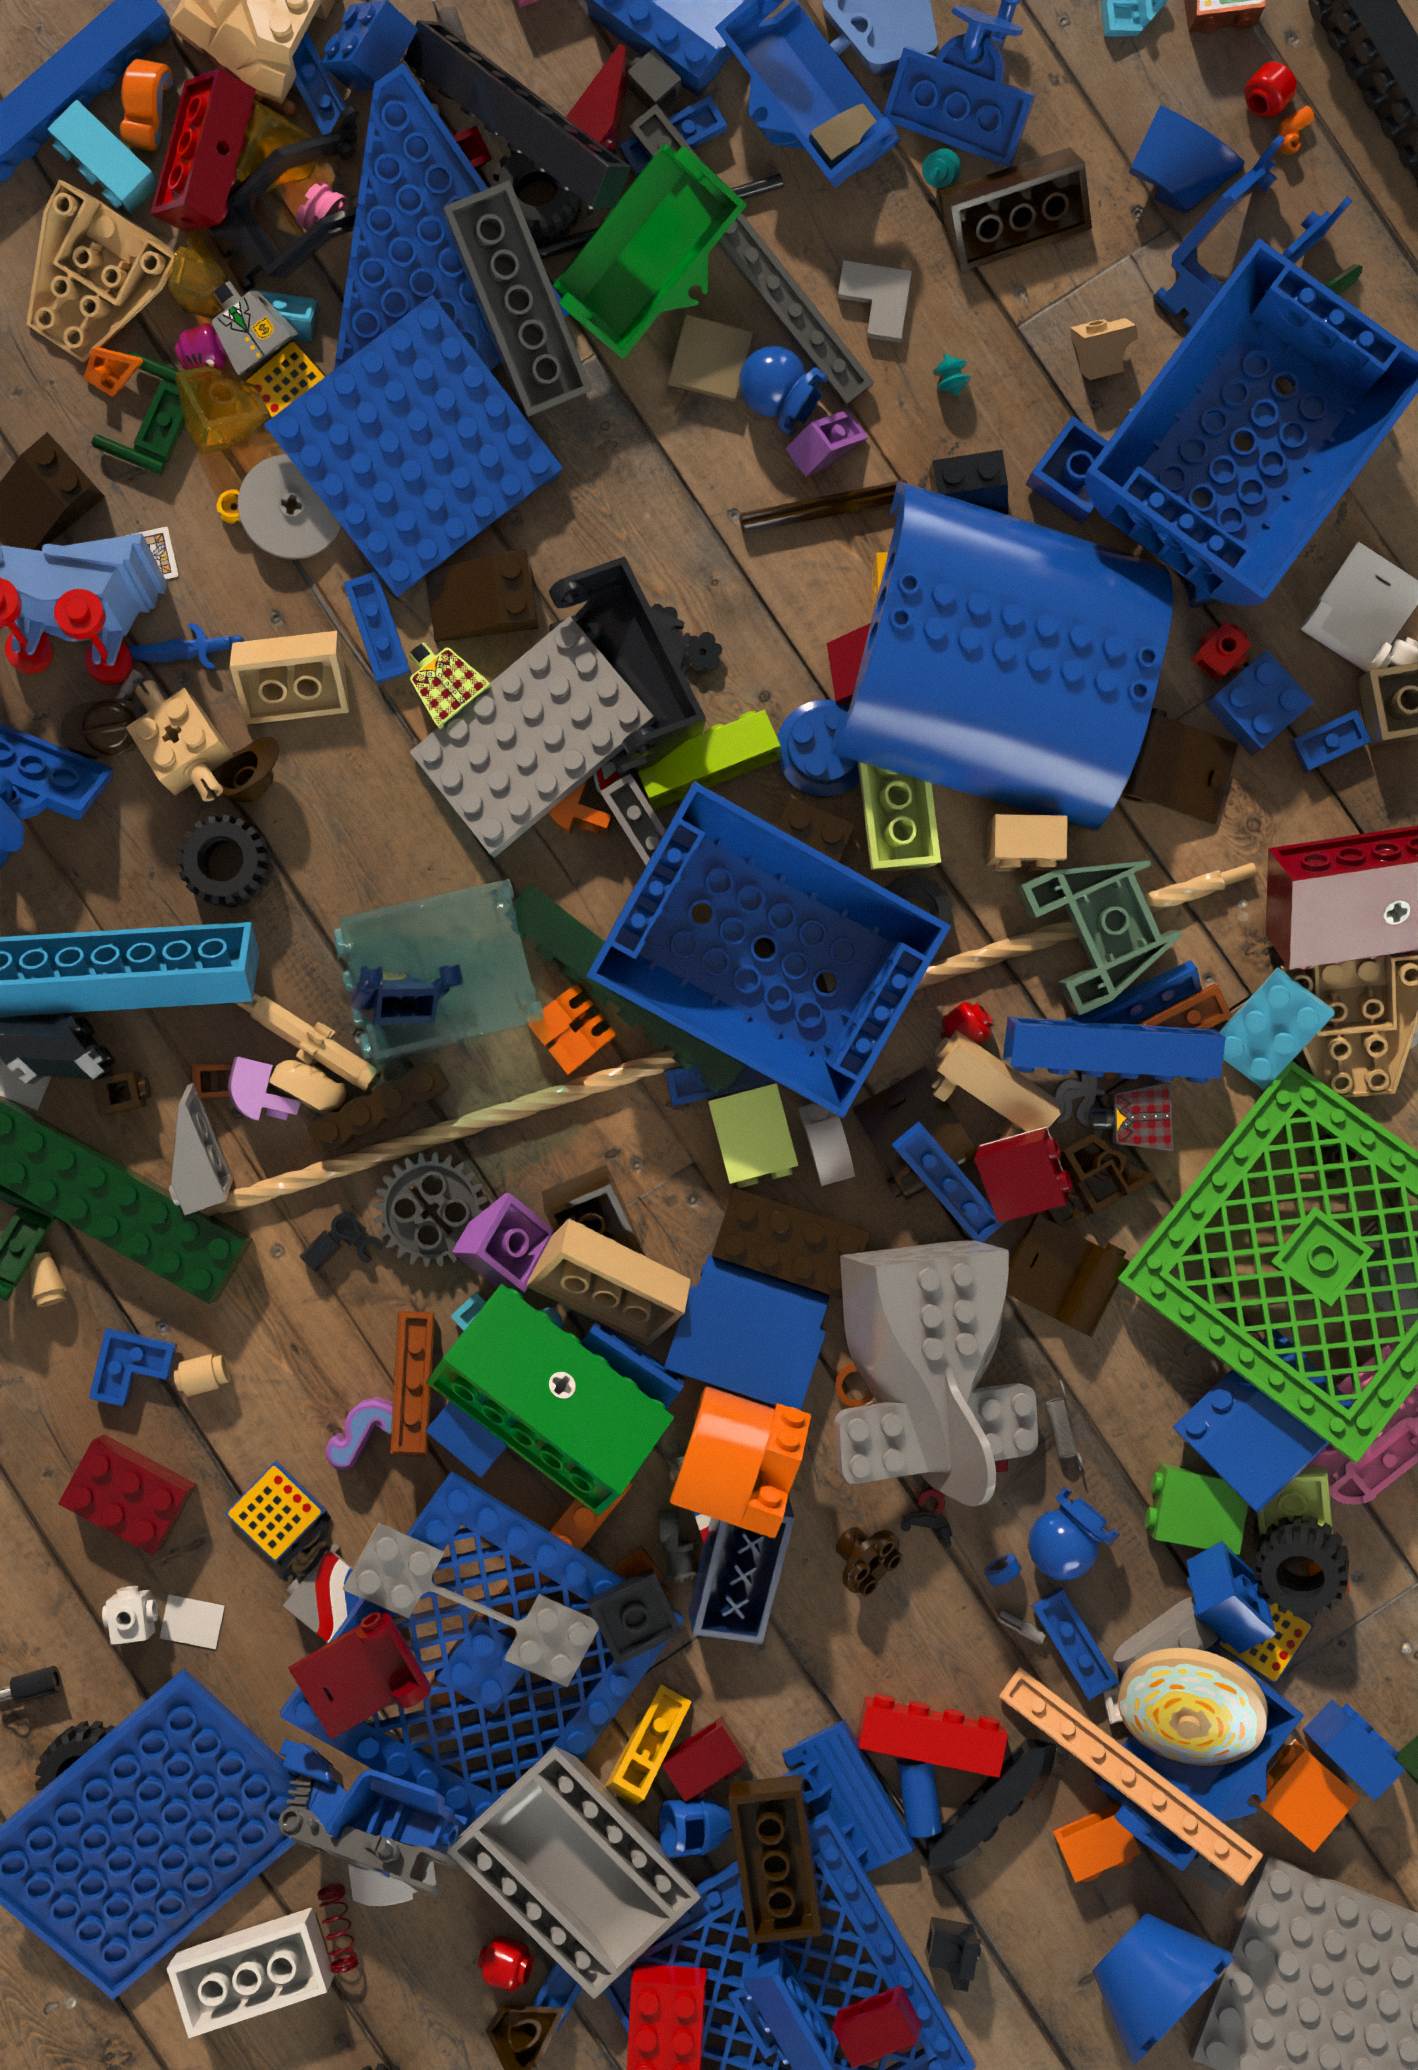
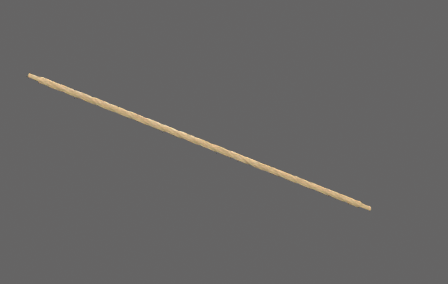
M1254 863L1222 873L1217 870L1195 877L1187 882L1173 884L1143 895L1151 913H1154L1164 907L1180 905L1207 896L1216 890L1225 889L1226 885L1257 876V870ZM1069 918L1041 927L1031 933L1016 935L989 944L979 950H972L939 960L929 965L916 990L946 981L958 974H966L998 964L1010 957L1023 956L1050 947L1063 940L1078 938V935ZM701 1039L693 1040L673 1047L668 1051L653 1053L623 1063L616 1068L601 1070L576 1078L563 1085L549 1087L521 1096L511 1102L493 1105L469 1113L459 1119L448 1120L419 1129L407 1136L392 1138L364 1147L355 1153L336 1156L312 1164L302 1170L287 1172L260 1181L247 1188L229 1191L225 1202L199 1211L205 1215L212 1216L218 1213L224 1215L227 1212L242 1210L269 1201L280 1195L294 1193L319 1185L332 1178L359 1172L384 1161L402 1158L431 1148L436 1144L451 1142L481 1132L488 1127L503 1125L528 1117L541 1110L568 1104L593 1093L608 1091L635 1082L645 1076L660 1074L692 1063L697 1059L712 1057L724 1052Z

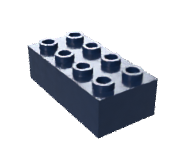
M789 1496L784 1517L775 1539L711 1517L688 1610L693 1635L763 1644L795 1518Z

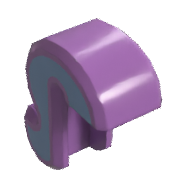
M380 1397L365 1399L348 1413L345 1420L346 1437L338 1432L329 1440L326 1447V1459L334 1469L347 1470L357 1464L376 1426L391 1434L393 1401Z

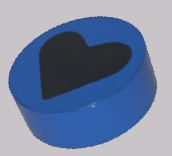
M1006 1554L992 1561L985 1568L984 1574L991 1585L1000 1586L1014 1579L1020 1573L1021 1565L1014 1554Z

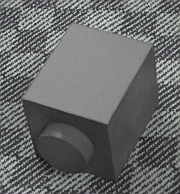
M651 49L645 56H637L631 62L627 71L628 88L648 109L657 104L663 112L682 95L681 78L654 49Z

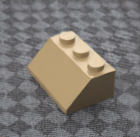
M337 631L232 643L229 667L245 725L349 713L345 664Z

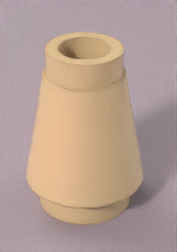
M51 1253L35 1254L30 1263L31 1299L36 1300L37 1307L49 1306L64 1301L66 1299L64 1292L67 1291V1288L52 1259Z

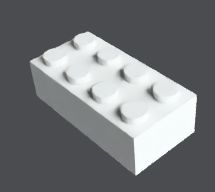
M313 1907L178 1951L167 1967L188 2038L327 1993L334 1978V1973L330 1971L331 1963Z

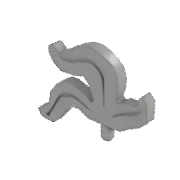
M1081 1071V1082L1072 1079L1064 1080L1055 1091L1054 1098L1057 1099L1061 1113L1056 1122L1063 1123L1071 1117V1101L1075 1098L1084 1097L1076 1109L1075 1116L1081 1125L1090 1129L1089 1110L1095 1102V1096H1104L1106 1090L1097 1088L1098 1081L1096 1077L1082 1074L1083 1071ZM1092 1130L1097 1137L1102 1135V1130Z

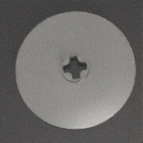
M287 454L273 456L261 461L250 470L242 482L238 495L240 522L248 537L265 552L284 559H304L322 552L337 537L341 524ZM289 499L295 500L296 507L301 508V510L296 509L293 515L288 514L287 508L281 505L288 504Z

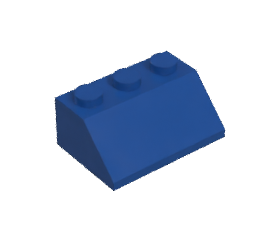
M598 1321L594 1322L581 1342V1345L588 1351L603 1357L614 1371L622 1377H628L638 1385L640 1391L651 1399L660 1401L666 1408L670 1406L684 1387V1378L681 1375L665 1369L663 1363Z
M781 1943L743 1963L740 1980L741 1989L747 2000H754L758 2007V2018L763 2029L767 2033L772 2032L777 2041L776 2049L782 2062L785 2065L790 2064L793 2070H834L835 2038Z

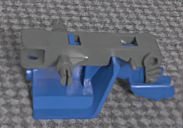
M285 1739L279 1754L285 1756L282 1766L286 1770L298 1773L299 1777L295 1781H290V1785L297 1790H288V1794L295 1800L286 1799V1803L290 1807L285 1809L280 1815L278 1824L281 1832L302 1846L372 1870L387 1878L391 1877L405 1882L418 1892L442 1900L443 1892L422 1882L426 1878L427 1868L432 1861L454 1868L456 1861L446 1855L447 1850L454 1845L458 1831L463 1832L473 1822L445 1806V1798L437 1791L376 1770L363 1771L347 1792L344 1789L342 1774L333 1767L334 1765L311 1745H306L305 1743L298 1744Z

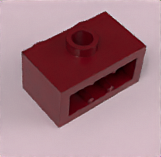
M721 1716L669 1750L662 1762V1767L685 1802L692 1797L698 1800L707 1795L713 1789L712 1784L724 1777L725 1780H729L742 1771V1765L746 1763L745 1751Z
M900 1985L839 2009L832 2030L851 2067L855 2068L862 2064L871 2066L888 2054L896 2051L897 2053H905L917 2044L922 2023L903 1986Z

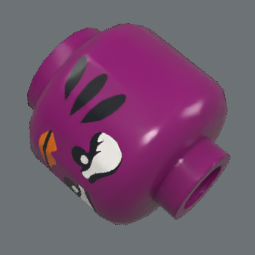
M208 323L184 330L179 336V342L175 344L176 354L183 369L186 371L190 370L197 376L223 369L227 363V353L213 325Z

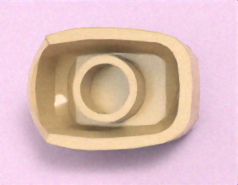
M286 1060L279 1063L270 1075L268 1082L276 1090L294 1100L301 1101L302 1105L321 1115L340 1110L346 1100L347 1090L344 1083H336L328 1078L318 1067L309 1066L304 1062L296 1060Z

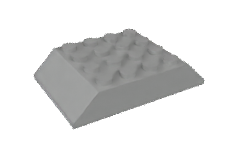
M554 1746L460 1834L454 1845L447 1850V1853L593 1999L601 1994L701 1898L700 1893L675 1858H669L665 1855L661 1843L576 1756L557 1746Z

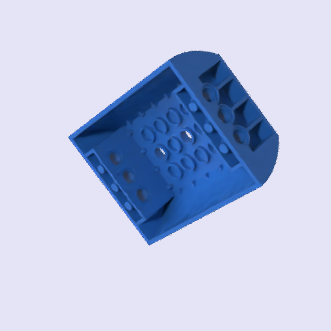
M1258 238L1088 468L1085 474V486L1089 498L1102 518L1215 600L1242 606L1260 604L1273 591L1418 393V353ZM1278 379L1288 380L1292 385V393L1289 395L1280 394L1275 388V381ZM1237 435L1248 437L1251 442V449L1245 452L1238 450L1233 442L1234 437ZM1196 491L1205 492L1210 499L1209 506L1206 508L1197 507L1192 501V494Z
M693 782L604 941L587 977L844 1118L951 925L702 785ZM706 903L711 907L712 917L707 923L699 924L693 920L691 912L696 904ZM764 937L771 939L774 944L772 955L767 958L758 957L754 952L756 941ZM830 972L836 979L834 989L826 993L819 991L816 986L817 977L821 973Z

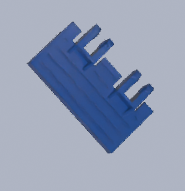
M845 1719L799 1741L797 1745L782 1752L789 1767L801 1761L804 1764L780 1777L802 1774L803 1780H808L810 1786L804 1788L806 1803L810 1802L816 1816L830 1809L866 1872L914 1851L915 1843L913 1839L908 1835L904 1823L862 1749L858 1748L857 1740Z

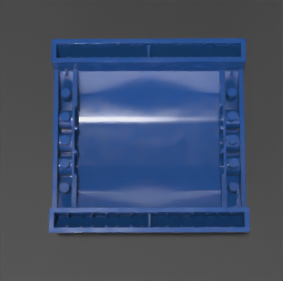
M899 481L896 485L889 517L896 519V524L850 709L838 719L830 754L1035 814L1067 816V823L1093 831L1098 830L1115 807L1126 786L1148 726L1170 631L1173 608V586L1170 572L1161 563Z

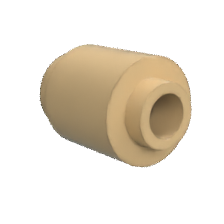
M212 1353L179 1362L178 1370L174 1371V1381L178 1391H184L188 1397L222 1388L224 1383L230 1382L229 1366L224 1355L216 1356Z

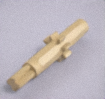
M254 993L253 1002L235 1003L251 1013V1018L300 1049L296 1057L309 1066H315L318 1061L366 1093L371 1091L378 1082L381 1071L332 1040L336 1032L323 1023L317 1022L315 1027H312L266 996L260 997L256 993Z

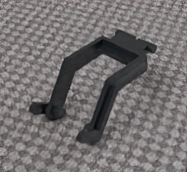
M349 106L340 113L331 133L277 148L230 193L226 203H228V212L231 217L222 226L218 224L207 229L223 258L230 257L231 255L234 256L228 262V266L244 292L255 287L256 284L252 278L260 271L264 270L266 275L270 277L287 279L331 238L354 230L357 207L320 218L289 248L281 252L254 207L255 200L288 169L339 154L342 160L351 158L356 153L353 145L357 141V134L351 129L359 115L355 106Z

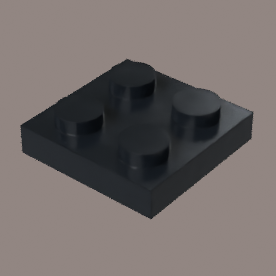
M652 1567L587 1599L591 1612L617 1666L682 1633Z

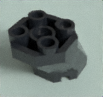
M63 1013L53 1021L0 1018V1058L12 1072L19 1068L25 1073L19 1077L25 1084H35L45 1076L97 1080L112 1072L110 1065L115 1062L111 1052L104 1045L99 1046L92 1036L95 1030L83 1016L77 1019L72 1014Z

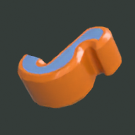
M135 59L126 68L121 91L124 120L120 123V138L126 147L155 152L161 144L163 90H167L174 85L172 71L166 64Z

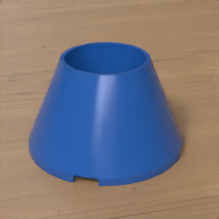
M1146 1913L1092 1970L1128 2060L1134 2066L1174 2026L1219 1977L1218 1975L1235 1959L1231 1952L1149 1913Z

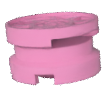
M323 181L320 182L321 186L315 183L305 194V197L308 198L305 205H299L296 222L299 226L308 230L320 218L347 210L348 199L338 192L333 193L332 187Z

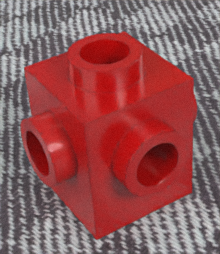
M1225 621L1218 629L1211 626L1197 641L1202 647L1190 660L1217 683L1229 670L1235 674L1249 659L1244 653L1252 644L1247 640V634L1235 624L1229 625Z

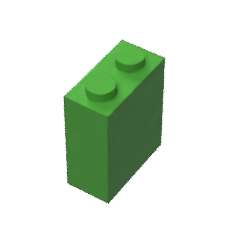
M1160 1463L1159 1471L1153 1473L1151 1480V1493L1155 1494L1153 1506L1147 1508L1145 1515V1528L1149 1529L1148 1534L1155 1540L1208 1549L1223 1541L1236 1555H1240L1248 1504L1216 1473Z

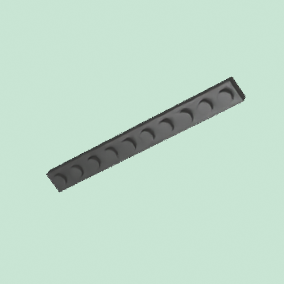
M657 104L629 125V132L650 159L655 156L664 143L669 145L676 153L683 145L698 158ZM740 213L717 244L811 364L828 375L829 380L827 384L844 406L847 407L871 388L874 381L749 221Z

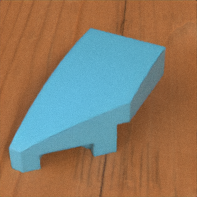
M1103 0L1101 2L1104 37L1138 36L1168 0Z

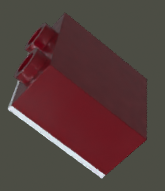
M1047 1127L979 1146L974 1160L998 1223L1066 1205L1069 1193L1073 1189L1068 1171L1062 1170L1059 1161L1061 1153L1058 1142L1055 1138L1050 1137Z

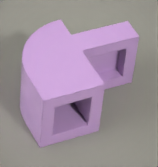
M234 1057L228 1082V1091L233 1105L241 1114L259 1121L262 1108H267L266 1116L287 1120L288 1114H298L301 1101L266 1093L273 1065L242 1057Z

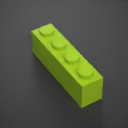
M765 709L759 712L749 711L742 714L737 721L727 725L717 724L708 728L704 734L685 741L654 766L637 773L652 809L656 810L683 799L693 782L708 789L781 760V745Z

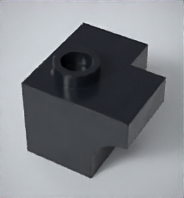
M931 1917L925 1948L928 1966L946 1970L950 1974L953 1989L968 1992L969 1982L974 1979L976 1962L979 1961L981 1954V1939L977 1938L973 1924Z

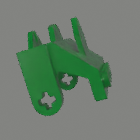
M664 143L618 201L615 208L611 210L553 284L564 295L559 304L624 359L662 311L698 305L699 301L691 298L688 294L691 286L698 285L701 292L707 294L708 253L748 204L685 146L682 145L676 153L669 145Z

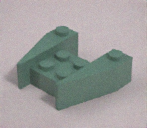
M1150 860L1046 871L1015 885L1029 918H1037L1063 905L1065 906L1091 964V967L1057 982L1071 1014L1080 1016L1112 1001L1182 936L1181 930H1170L1160 934L1134 873L1151 866Z

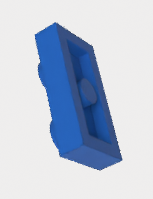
M1357 710L1290 741L1305 773L1372 742Z

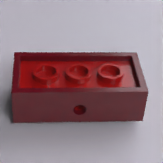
M221 68L185 81L150 215L185 233L221 224L228 212V203L226 202L229 190L237 177L235 167L238 156L243 151L246 143L244 133L247 122L254 112L255 105L253 99L256 91L255 88Z

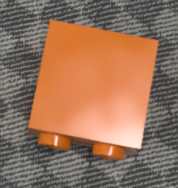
M1296 1739L1279 1752L1276 1762L1266 1772V1801L1262 1802L1257 1797V1794L1251 1795L1265 1811L1313 1852L1317 1850L1360 1798L1345 1781Z

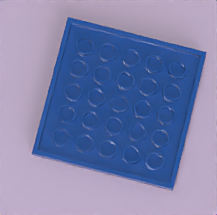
M433 295L264 424L397 598L563 471L561 464Z

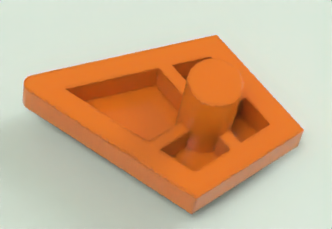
M95 347L92 348L83 379L111 397H114L143 363V359Z

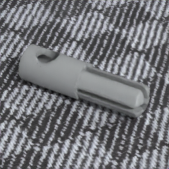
M132 669L114 698L128 700L135 692L137 686L140 685L144 676Z
M1004 1610L999 1612L1000 1614L997 1616L998 1622L1039 1645L1043 1642L1046 1636L1045 1631Z

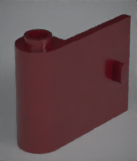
M375 1612L368 1615L357 1627L288 1667L331 1740L395 1701L399 1707L409 1708L423 1701L431 1691V1684L388 1613L380 1614ZM324 1688H327L331 1695H327Z

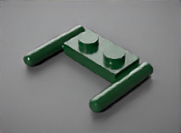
M131 352L129 355L143 359V363L138 369L163 379L159 383L135 438L134 448L132 449L99 434L93 436L91 443L98 450L162 475L166 468V462L170 460L196 400L195 395L201 388L202 380L139 353Z
M0 1185V1201L19 1208L0 1237V1299L8 1301L12 1296L14 1288L19 1284L51 1229V1224L57 1217Z

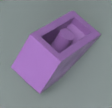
M845 410L811 422L785 449L792 457L794 465L807 477L831 466L862 444L868 436L850 411Z

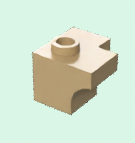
M1126 318L1112 322L1101 319L1070 327L1072 342L1076 347L1079 358L1080 373L1089 380L1124 372V351L1132 341L1138 339L1134 323Z

